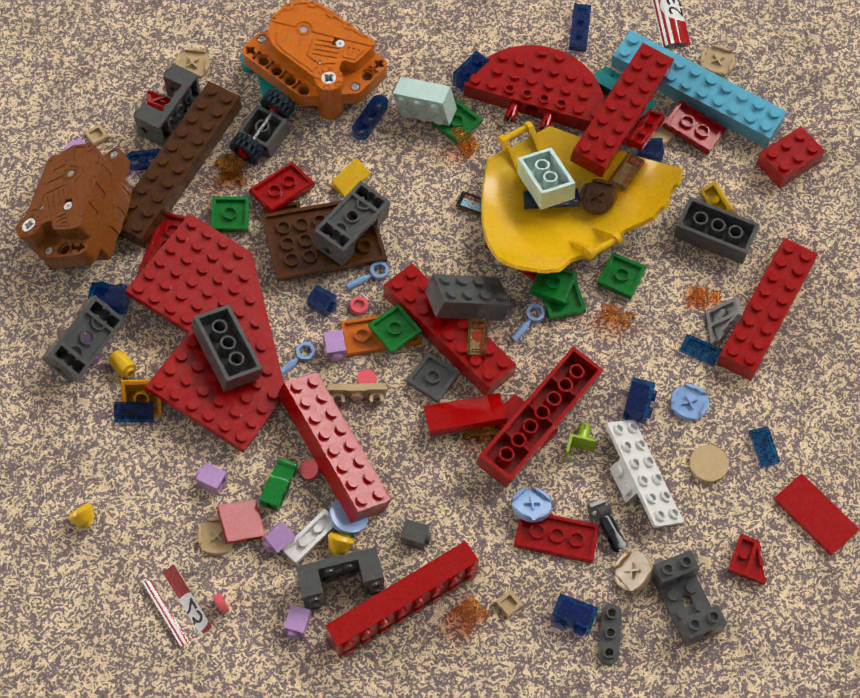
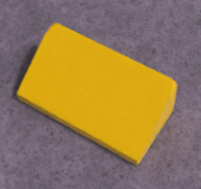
M355 158L332 180V188L346 197L360 181L363 182L370 175V172Z
M716 181L700 190L708 204L733 214L736 213Z

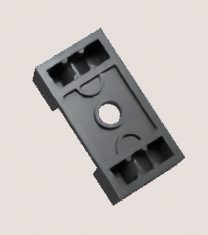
M174 63L163 74L167 96L172 98L171 101L163 107L162 111L143 103L134 113L138 135L161 147L164 146L185 116V109L201 93L198 75Z
M360 181L314 229L313 246L343 266L354 254L355 242L371 225L377 229L388 218L390 201ZM355 215L357 219L352 221L347 216Z
M96 295L84 302L75 314L77 318L59 341L53 343L41 357L45 363L70 383L80 380L125 321L123 317ZM84 332L90 334L91 341L89 343H86L82 340V334Z
M376 547L296 566L300 591L306 609L317 610L322 607L321 605H325L321 581L329 583L336 580L337 577H352L357 572L360 575L364 594L373 596L384 590V576Z
M691 550L654 564L652 580L685 647L722 633L727 625L719 605L711 607L696 577L700 567ZM684 597L689 598L692 605L690 607L683 606L681 599Z

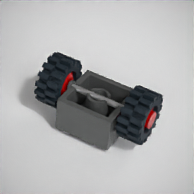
M269 89L260 101L262 106L256 105L229 144L231 151H234V154L238 155V158H242L244 162L247 161L249 164L255 165L262 155L272 158L290 132L287 120L294 112L295 105L283 93L280 94L278 90Z

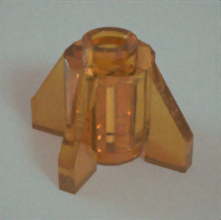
M228 154L215 161V166L221 170L216 181L218 186L225 180H235L239 185H245V178L241 170L244 166V161L240 157Z
M468 593V598L462 601L460 606L451 609L449 616H460L463 622L468 624L467 635H471L472 623L478 621L479 617H490V611L481 607L480 603L473 598V594Z

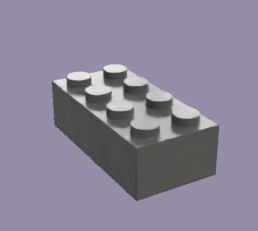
M690 197L676 226L674 237L743 264L757 233L759 223Z
M433 274L424 289L436 318L503 321L511 307V302L500 279L495 277Z
M229 304L193 317L191 328L224 392L260 379L263 368Z

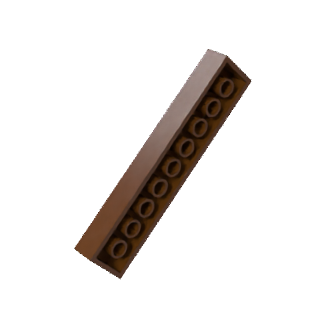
M210 81L207 83L133 188L129 209L124 218L120 236L143 248L146 247L154 231L163 223L167 213H170L241 110L242 104L239 95Z

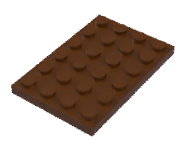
M342 200L261 214L277 282L372 265L380 261L387 262V255L379 227L376 229L371 225L355 242L354 254L341 266L313 246L314 229ZM355 215L347 216L352 221L357 219Z

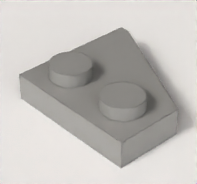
M734 297L706 311L711 344L718 345L742 318L743 312L740 298Z

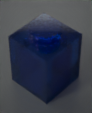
M651 138L642 151L636 149V156L662 162L664 156L662 138Z
M316 285L307 298V306L326 318L330 313H334L338 306L336 295L319 285Z

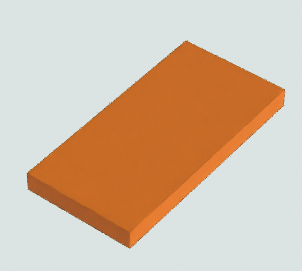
M381 315L340 321L347 357L387 350L368 328V324ZM419 335L404 347L422 345L421 336Z

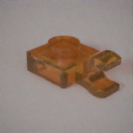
M454 126L450 130L451 134L459 140L455 145L464 158H469L480 147L472 133H465L461 126L458 128Z
M689 286L688 305L707 307V302L720 303L722 291L708 292V287Z
M604 303L600 317L615 324L620 323L625 328H630L631 323L626 321V319L634 320L635 314L632 312L622 313V310L615 305Z
M496 425L465 430L467 433H463V440L476 438V442L492 441L496 436Z

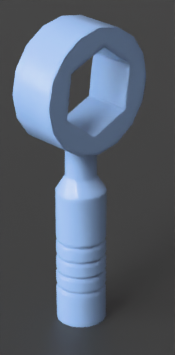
M382 261L373 263L370 267V274L362 275L345 284L346 288L349 291L367 282L370 278L380 281L384 280L389 275L388 265ZM382 267L385 269V273L378 275L374 272V269Z
M532 304L527 308V321L522 323L511 336V341L516 343L529 328L530 323H540L543 321L545 310L541 305ZM533 309L540 311L541 315L538 318L531 316L530 312Z
M302 342L297 346V357L281 367L282 376L296 366L299 360L306 362L314 358L315 348L311 343ZM304 347L311 349V353L308 356L300 354Z

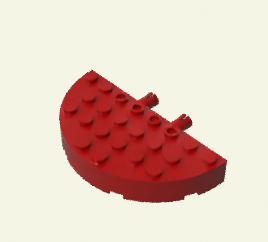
M540 45L514 46L490 55L473 69L464 84V97L508 109L504 116L507 122H509L510 116V123L515 122L518 112L542 119L539 125L540 131L544 127L551 126L552 122L586 131L604 103L603 92L597 79L582 62L561 50Z

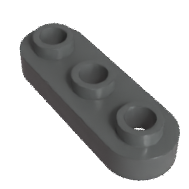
M615 604L604 606L601 612L598 658L604 665H613L619 658L622 611ZM613 611L615 616H610L608 612ZM607 631H612L614 635L608 636ZM611 651L613 655L607 656L605 652Z

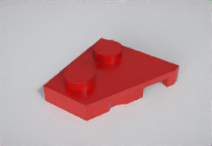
M150 89L146 95V104L160 111L171 101V98Z
M740 534L727 572L765 585L767 579L763 570L764 563L760 553V541Z

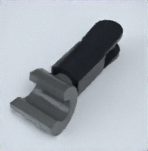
M604 498L588 504L587 509L591 518L596 521L601 519L599 524L609 542L611 550L616 553L620 552L626 546V541L620 533L613 516H610L612 512L610 504L606 505Z

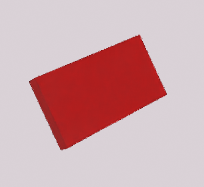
M167 213L160 227H157L150 238L137 274L149 263L185 220L186 216Z
M500 393L423 406L430 436L507 423V416Z
M802 473L773 499L830 556L860 530Z
M551 514L543 521L534 523L526 522L519 518L513 547L592 564L600 525Z

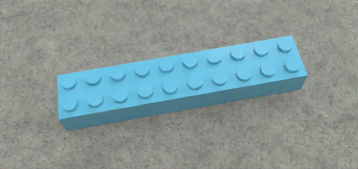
M632 30L629 31L612 55L611 67L621 72H624L642 43L673 58L672 68L658 89L660 93L678 102L680 100L715 122L765 148L768 147L784 122L787 111Z

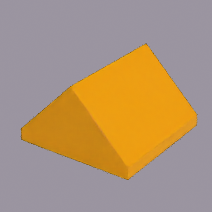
M121 380L122 403L134 404L133 408H122L132 409L123 410L132 412L123 413H132L137 418L162 417L163 401L145 390V386L150 380ZM122 404V407H131L132 404ZM149 404L153 406V416H147V406ZM137 406H146V415H145V407H138V415H137ZM139 408H144V414H139ZM123 414V418H131V414Z

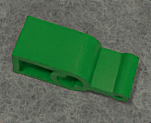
M281 457L278 458L277 464L270 474L259 499L260 506L277 512L280 511L298 463Z

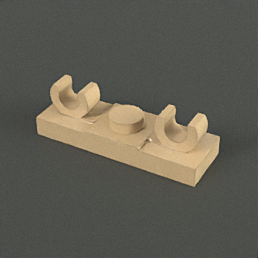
M386 383L328 384V391L333 400L341 399L342 405H345V397L356 401L369 397L370 405H373L374 398H379L381 405H383L384 397H386Z

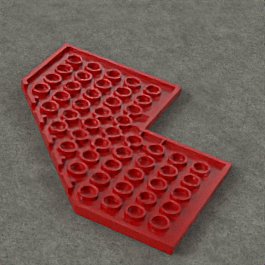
M189 214L125 290L127 296L187 333L145 386V390L244 453L282 402L278 393L284 380L252 252L197 217ZM229 304L263 369L260 379L224 392L191 326L194 316Z

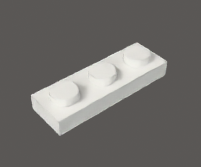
M326 509L320 512L282 549V552L295 565L334 530L328 516L329 512Z

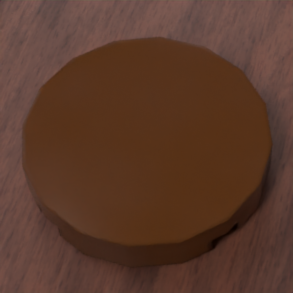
M604 179L591 180L592 182L586 183L580 190L579 200L581 206L590 214L600 215L606 213L616 202L615 189L609 181Z

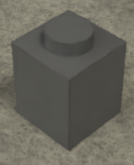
M406 519L400 537V544L424 550L425 544L429 545L432 533H429V525Z

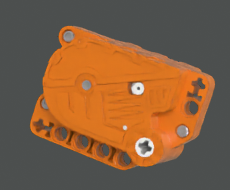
M294 0L282 6L281 9L273 14L268 32L258 33L242 49L243 61L247 67L298 105L303 107L316 106L318 114L330 120L336 119L343 114L345 104L360 103L387 76V62L375 52L374 40L364 33L362 34L332 10L310 0Z

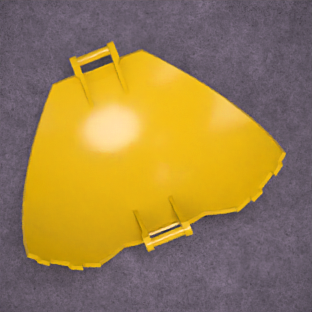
M526 121L523 123V126L505 135H499L497 140L503 150L487 159L481 196V220L487 246L492 255L504 265L537 273L549 274L560 272L572 262L583 258L592 260L597 257V254L614 245L623 243L621 236L626 232L654 221L661 211L670 204V198L675 188L679 187L683 180L682 173L684 169L633 155L642 160L644 164L623 192L614 187L616 202L613 207L600 215L590 214L582 208L579 200L580 190L583 185L592 182L591 180L604 179L610 182L630 154L619 151L603 178L570 161L572 151L581 137L551 126L536 133L534 125L530 121ZM525 132L528 133V139L513 147L510 146V140ZM552 147L575 182V199L541 210L518 175V158ZM637 168L631 169V172L620 186L625 187Z

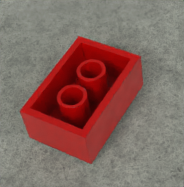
M800 126L761 151L756 164L780 189L820 163L825 150Z

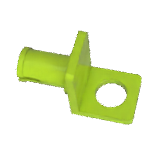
M585 422L579 423L577 435L570 433L564 462H567L570 447L594 451L596 439L588 438L591 429L589 423L586 424L585 429Z

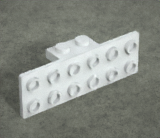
M635 420L608 422L605 424L621 458L609 469L625 503L631 502L639 496L654 528L683 523L680 512Z

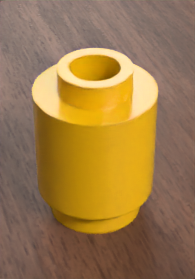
M116 350L109 356L110 365L121 378H130L134 375L136 365L125 352Z

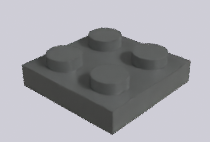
M428 352L408 377L406 384L438 404L460 376V372Z

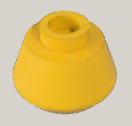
M86 503L69 514L68 520L77 527L82 525L83 529L94 522L92 520L95 517L93 505Z
M339 532L328 534V548L335 555L341 556L343 553H348L354 545L353 537Z

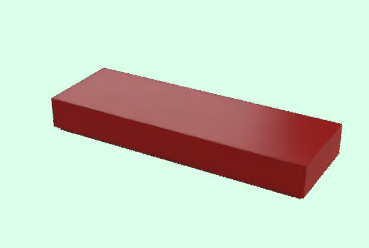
M649 109L626 139V145L642 151L664 122L665 114Z

